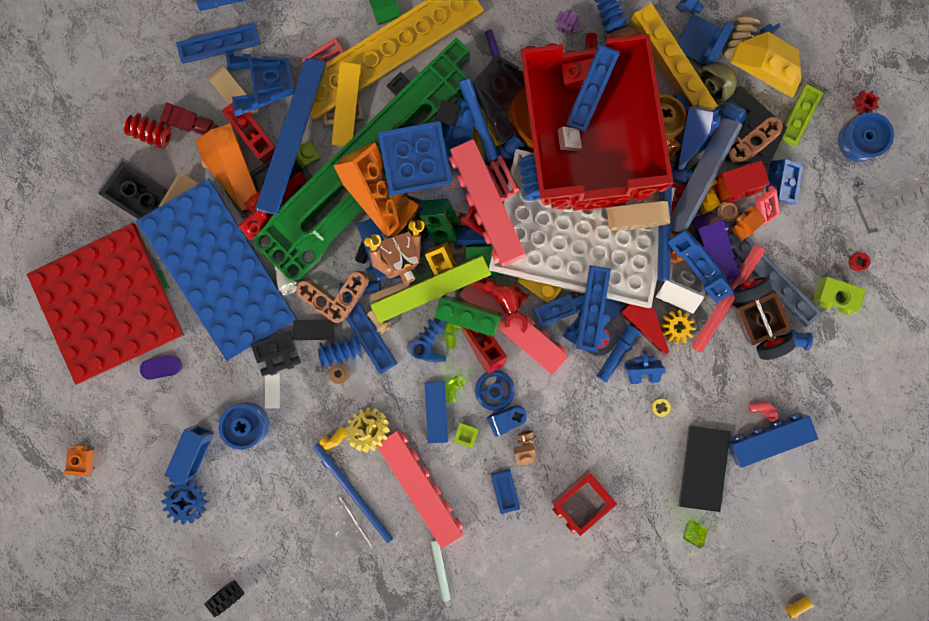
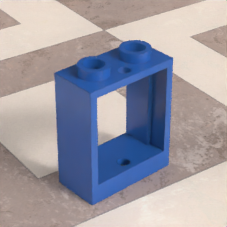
M197 425L184 429L164 476L170 478L169 481L177 485L184 484L195 478L214 432Z

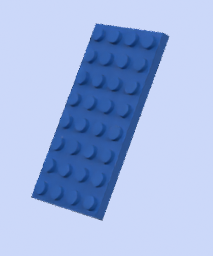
M209 178L136 221L226 361L250 348L251 344L267 338L294 320H297Z

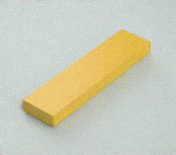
M340 62L332 145L345 146L353 138L361 67L359 64Z

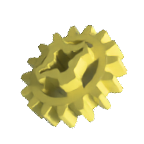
M367 407L366 412L360 409L358 416L353 414L354 420H348L350 427L345 428L349 433L346 435L349 444L356 450H363L365 453L368 452L369 448L375 451V445L377 444L382 446L381 440H387L384 434L390 432L386 427L389 424L385 419L386 416L376 408L372 411Z

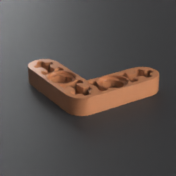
M770 117L742 140L737 136L730 148L732 150H729L727 156L735 164L741 165L746 163L779 136L783 127L781 120L776 117ZM769 124L771 126L776 125V131L772 129L767 133V136L764 134L768 130ZM758 136L762 139V144L758 146L753 145L750 139ZM736 143V149L739 152H745L744 158L742 156L736 157L737 151L733 148Z
M363 271L351 273L336 298L311 280L299 282L296 292L301 299L329 320L339 323L346 320L368 286L369 277ZM359 276H360V277H361L360 281H361L362 283L356 285L355 288H352V286H355V284H356V282H357L356 277H359ZM304 286H308V293H305ZM346 291L352 294V302H347L344 299ZM319 296L326 298L327 303L325 307L318 303ZM340 309V313H339V314H340L341 316L337 317V316H336V315H337V312H336L335 310Z

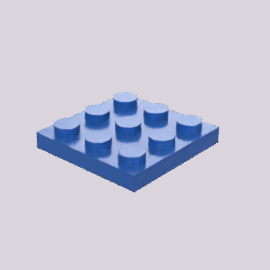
M440 121L378 132L390 196L452 184Z

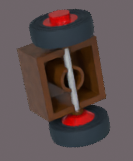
M753 278L737 286L733 293L737 302L733 303L732 307L746 340L751 345L760 343L756 347L760 359L770 360L779 358L794 350L795 342L793 337L788 334L779 335L792 328L777 292L772 290L769 278Z

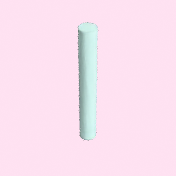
M434 539L431 540V546L443 601H449L451 598L441 549L437 540Z

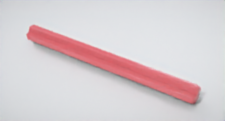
M758 245L753 247L738 271L740 276L734 278L730 284L733 290L748 280L765 253L762 247ZM733 294L719 301L692 344L694 350L700 353L704 350L735 300Z

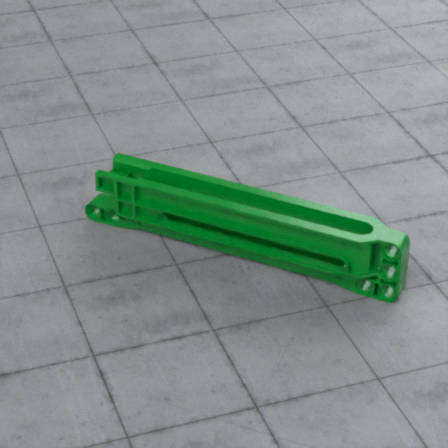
M457 37L279 209L278 214L273 215L266 226L255 236L254 242L257 248L288 279H302L322 259L334 240L364 212V209L349 192L315 227L307 232V226L346 189L334 165L344 156L373 142L376 143L381 153L378 132L410 127L424 112L428 111L431 114L419 125L437 122L438 120H435L441 100L457 104L459 98L465 100L458 81L467 77L462 69L470 61V50ZM440 122L443 131L446 123ZM383 168L385 181H387L385 168ZM269 236L270 244L263 247L262 239ZM279 251H283L284 259L278 262L276 254ZM308 251H312L314 254V258L310 262H306L304 258ZM297 265L299 273L296 276H291L290 268Z

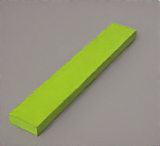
M481 255L375 301L370 306L378 322L381 323L490 276L492 273L489 270L484 255Z

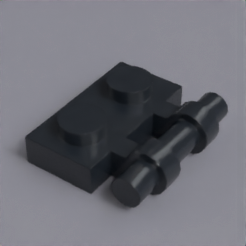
M291 331L251 344L256 362L261 363L265 361L267 367L260 369L263 377L269 374L273 376L278 371L286 368L290 370L295 368V365L301 364L299 356L291 358L289 353L297 350ZM282 355L284 361L274 364L272 358Z

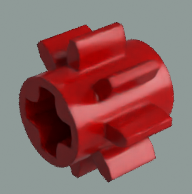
M863 90L859 92V96L852 98L855 102L852 109L858 112V116L864 112H873L872 110L879 108L877 102L880 98L873 94V90L867 94Z

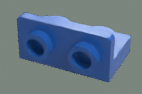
M787 159L771 161L768 174L770 184L766 186V192H769L768 188L772 185L777 190L779 202L796 205L803 164Z

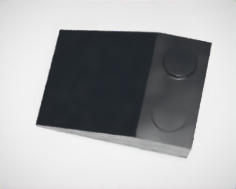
M121 157L98 189L99 195L137 219L159 208L161 201L168 192V189L123 157Z

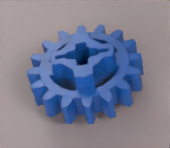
M189 481L181 485L171 484L168 486L170 491L163 493L167 497L161 501V503L166 504L163 511H169L167 518L173 516L174 523L181 520V524L184 525L188 520L191 524L195 521V518H201V513L207 510L203 507V505L208 503V500L203 498L207 495V492H201L202 485L196 487L197 481H193L191 484H189ZM181 489L179 496L173 497L175 492ZM184 498V501L188 502L189 504L186 505L185 502H182L180 500ZM197 507L192 514H189L191 508Z

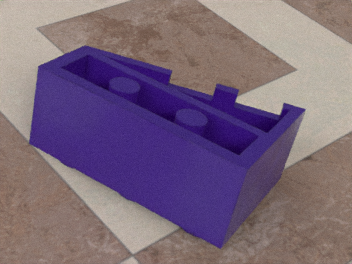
M712 211L694 217L690 225L695 227L697 233L696 240L710 254L727 280L739 277L738 269H740V264L737 257L733 256L732 251L735 250L732 240L728 239L726 233L729 231L727 222Z

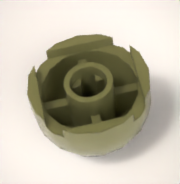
M722 62L710 63L697 71L698 76L717 105L725 102L734 94L737 87V78L735 72L727 64Z

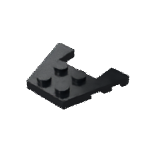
M496 55L472 83L480 106L500 142L503 144L517 128L502 112L523 87L525 88L523 71L519 70L520 67Z
M738 86L732 101L749 112L748 118L738 135L742 140L766 119L775 116L742 86ZM783 123L779 136L747 161V164L762 161L763 165H770L787 129ZM769 124V128L764 134L767 136V133L772 129L776 131L777 126ZM758 136L750 139L753 145L758 146L762 144V139ZM736 143L733 147L737 151L736 157L742 156L744 158L745 152H739L736 149ZM726 156L724 161L729 162L732 160L728 156Z

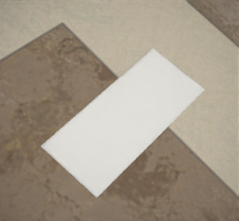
M280 373L273 376L270 374L265 376V408H280Z

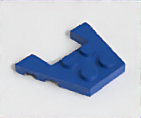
M225 52L228 71L250 69L254 94L232 97L235 116H240L294 94L295 90L289 58L271 56L253 58L251 54L234 56L233 52Z

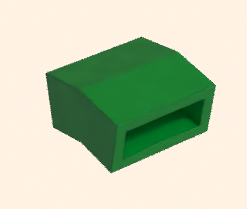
M369 0L377 25L390 22L401 16L396 0Z

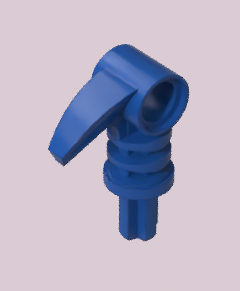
M437 318L433 321L429 319L427 321L429 326L427 328L424 326L423 329L425 331L418 333L420 337L408 342L407 351L416 359L434 363L446 361V356L433 353L430 348L434 344L432 340L434 338L438 339L437 334L445 332L442 328L447 322ZM416 344H421V352L415 354L413 350L414 346Z

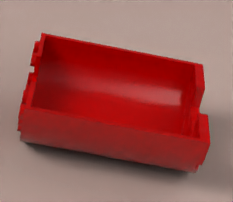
M635 33L628 37L612 36L606 39L605 46L620 51V54L608 79L609 85H606L586 132L579 130L582 149L578 151L560 150L558 129L561 127L574 128L566 125V121L579 91L567 92L564 85L562 64L594 58L597 48H589L578 52L569 50L563 53V44L550 43L542 47L527 46L524 49H520L540 199L543 205L551 204L553 209L558 210L572 207L573 211L604 209L625 205L626 202L633 198L636 201L652 197V193L656 192V190L663 192L673 184L649 34Z

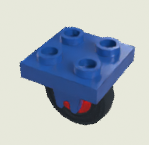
M582 309L563 335L566 340L574 345L577 342ZM605 313L603 315L598 351H587L594 356H603L609 353L616 344V329L608 322L611 318Z

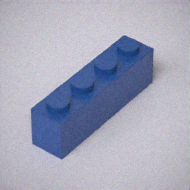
M795 413L789 416L790 419L786 421L777 420L770 423V427H758L751 430V434L734 436L733 440L729 442V448L735 464L743 468L818 440L819 438L811 417L802 413Z

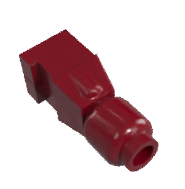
M168 102L165 103L160 121L166 125L187 132L194 131L202 136L211 129L218 127L217 124H214L213 120L203 116L197 117L196 113Z

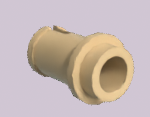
M373 310L367 314L378 328L377 332L380 331L383 334L391 328L390 321L386 320L379 323Z

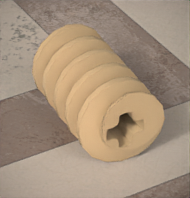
M739 16L734 20L732 34L729 36V42L726 45L727 49L724 51L726 59L731 60L737 43L755 37L751 34L758 33V29L753 26H760L761 22L749 16Z

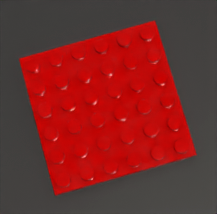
M131 223L26 274L75 385L81 384L184 336L136 224Z

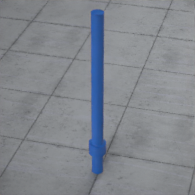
M319 443L313 446V450L322 460V465L331 471L386 543H389L393 537L336 466L334 458L330 454L328 455Z

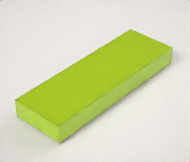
M808 84L803 86L784 123L787 129L781 141L792 147L798 145L824 92Z

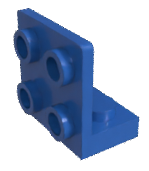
M692 14L677 43L687 58L703 66L715 63L734 25L726 22L721 28Z

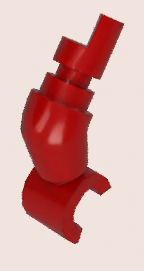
M483 278L476 281L473 287L488 295L489 293L493 294L492 297L497 299L504 313H508L505 328L510 327L512 319L519 318L523 322L521 331L524 333L528 322L526 317L517 311L520 308L517 293L508 285H496V281L490 278L488 280Z

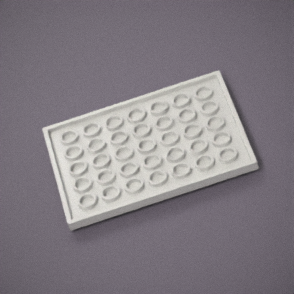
M516 149L510 172L520 191L506 199L503 205L525 251V258L501 267L500 263H495L491 255L489 270L585 293L589 265L610 268L607 299L651 308L657 281L658 226L610 231L607 217L608 208L573 211L572 207H567L564 210L553 209L551 204L543 205L541 200H525L524 195L526 192L523 191L525 184L521 183V179L524 176L520 175V170L523 168H520L518 163L521 161L520 158L534 153ZM508 180L507 185L511 191L513 188ZM672 188V201H673V196H674L675 188ZM656 190V192L652 193V197L636 201L633 198L626 202L625 205L659 202V192Z

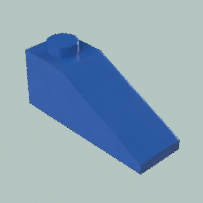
M698 105L689 108L678 169L682 170L689 165L715 131V128H718L721 116L718 115L719 109Z

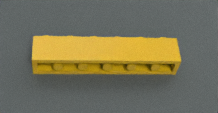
M650 3L634 13L630 20L631 24L635 27L637 33L650 35L653 58L676 94L680 92L690 107L698 105L716 108L718 105L653 4Z

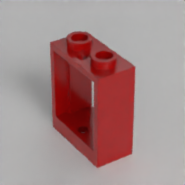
M589 470L551 501L554 506L552 508L554 513L559 518L563 516L567 521L565 524L573 534L577 532L579 536L583 535L617 505ZM588 482L606 504L582 525L578 526L561 505Z

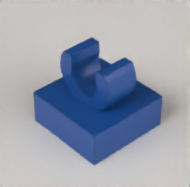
M681 0L676 8L680 12L689 11L691 14H695V12L700 13L704 6L699 0Z

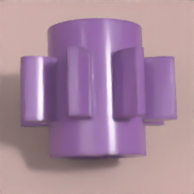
M567 9L565 13L560 11L555 20L558 24L557 30L565 35H569L571 32L575 34L581 24L578 21L580 16L571 9Z

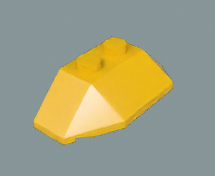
M765 32L737 43L730 63L787 96L795 97L802 79L799 50L772 33Z

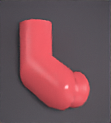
M768 401L748 404L750 413L761 412L770 421H776L779 418L778 410Z

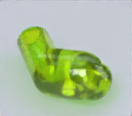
M449 322L444 333L446 348L454 349L456 348L454 330H460L461 327Z
M453 376L446 383V403H456V391L466 383L463 376Z

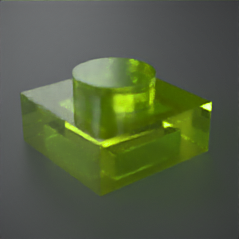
M691 519L686 523L683 539L700 549L705 545L708 529Z

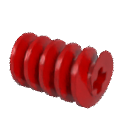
M136 113L134 117L133 115L127 117L124 124V134L132 136L134 139H139L142 142H147L149 145L154 144L155 147L162 148L163 150L169 144L172 127L167 125L164 129L163 122H159L156 126L157 121L155 119L149 122L148 116L142 118L140 113Z

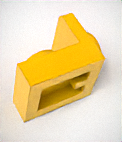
M716 180L712 182L699 207L703 215L721 205L712 189V186L717 184Z

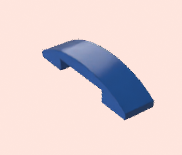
M683 230L667 240V243L679 258L683 257L704 283L705 290L716 303L734 293L732 286L719 266L688 231Z

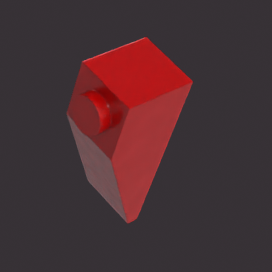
M233 102L222 110L225 117L262 163L267 162L273 157L276 148L275 144L249 112L235 116Z
M627 303L620 311V314L662 354L667 355L670 351L654 308L652 306L651 308H645Z
M461 327L476 358L488 375L505 365L507 355L494 337Z

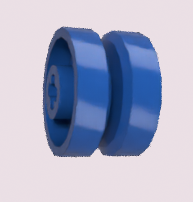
M873 112L861 114L843 125L838 135L840 151L846 158L855 162H864L881 156L889 150L894 140V130L890 121L885 116Z
M244 402L231 406L223 413L219 420L218 429L220 437L226 445L233 449L244 450L253 447L265 438L269 431L270 422L268 414L261 406L256 403Z

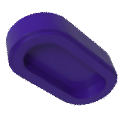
M174 355L145 360L140 365V374L148 380L173 376L180 372L182 363Z

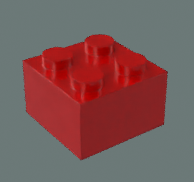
M762 161L722 173L714 179L717 181V184L714 185L717 198L720 202L726 201V203L744 198V194L747 198L763 192V187L770 184Z

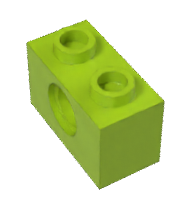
M822 277L819 279L813 301L818 302L822 308L831 309V307L839 309L838 312L841 314L851 315V313L860 312L866 289L830 277ZM837 292H839L842 297L840 302L836 300Z

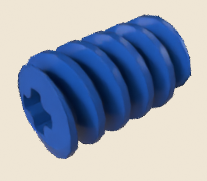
M595 0L598 3L597 9L601 11L599 15L601 18H604L602 24L606 26L604 29L605 33L628 26L624 25L628 17H621L626 10L618 8L623 4V1Z
M527 155L520 158L521 161L518 163V166L523 168L520 170V175L524 176L521 179V183L525 184L523 187V191L526 192L524 199L527 201L541 200L535 155Z
M351 334L350 341L343 336L342 343L336 338L335 345H332L329 340L327 341V347H324L322 342L319 343L318 356L322 368L325 367V362L328 366H332L333 360L336 364H340L341 358L344 362H348L349 356L352 360H356L357 354L360 358H363L360 342L353 334Z

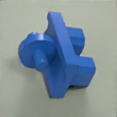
M646 350L641 351V357H634V362H624V368L631 384L641 383V375H648L649 382L658 383L661 380V374L665 373V367L662 366L661 360H655V356H648Z

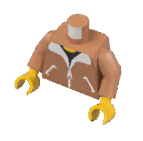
M421 220L417 221V228H415V221L409 222L408 227L413 231L412 234L406 232L381 241L380 236L372 234V239L366 238L364 240V244L370 247L369 254L372 266L385 274L387 278L400 275L404 284H409L415 280L412 270L419 264L421 234L419 232L424 229V222Z

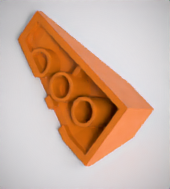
M229 123L211 129L195 142L202 161L239 208L245 211L247 209L243 204L252 195L256 194L257 190L235 128Z
M373 142L344 156L334 165V168L345 188L384 235L390 236L400 225L394 201L389 197L388 183L385 181L383 172V158L376 143Z

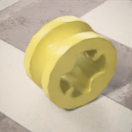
M662 398L654 400L651 406L653 413L660 417L668 415L671 410L670 403ZM664 402L666 410L658 413L656 411L658 408H655L656 404Z

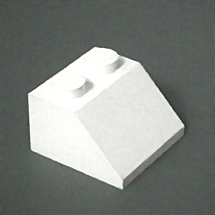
M670 262V279L668 281H660L656 297L682 310L694 313L704 299L706 290L704 283L687 262Z

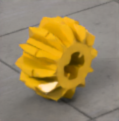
M677 310L676 314L673 311H669V317L663 316L662 318L666 324H660L661 328L666 329L662 331L663 335L669 334L666 341L670 342L673 339L674 344H679L680 340L682 343H686V336L689 338L693 337L689 331L696 329V327L690 326L694 319L687 320L689 317L688 312L682 315L681 310ZM674 325H681V329H674Z

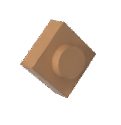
M534 443L513 447L517 466L537 462Z

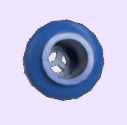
M733 101L725 105L721 104L718 108V115L721 116V119L726 118L738 121L742 124V127L748 118L746 109Z

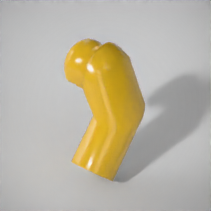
M340 426L331 439L324 435L319 444L327 450L340 444L348 432L344 427Z

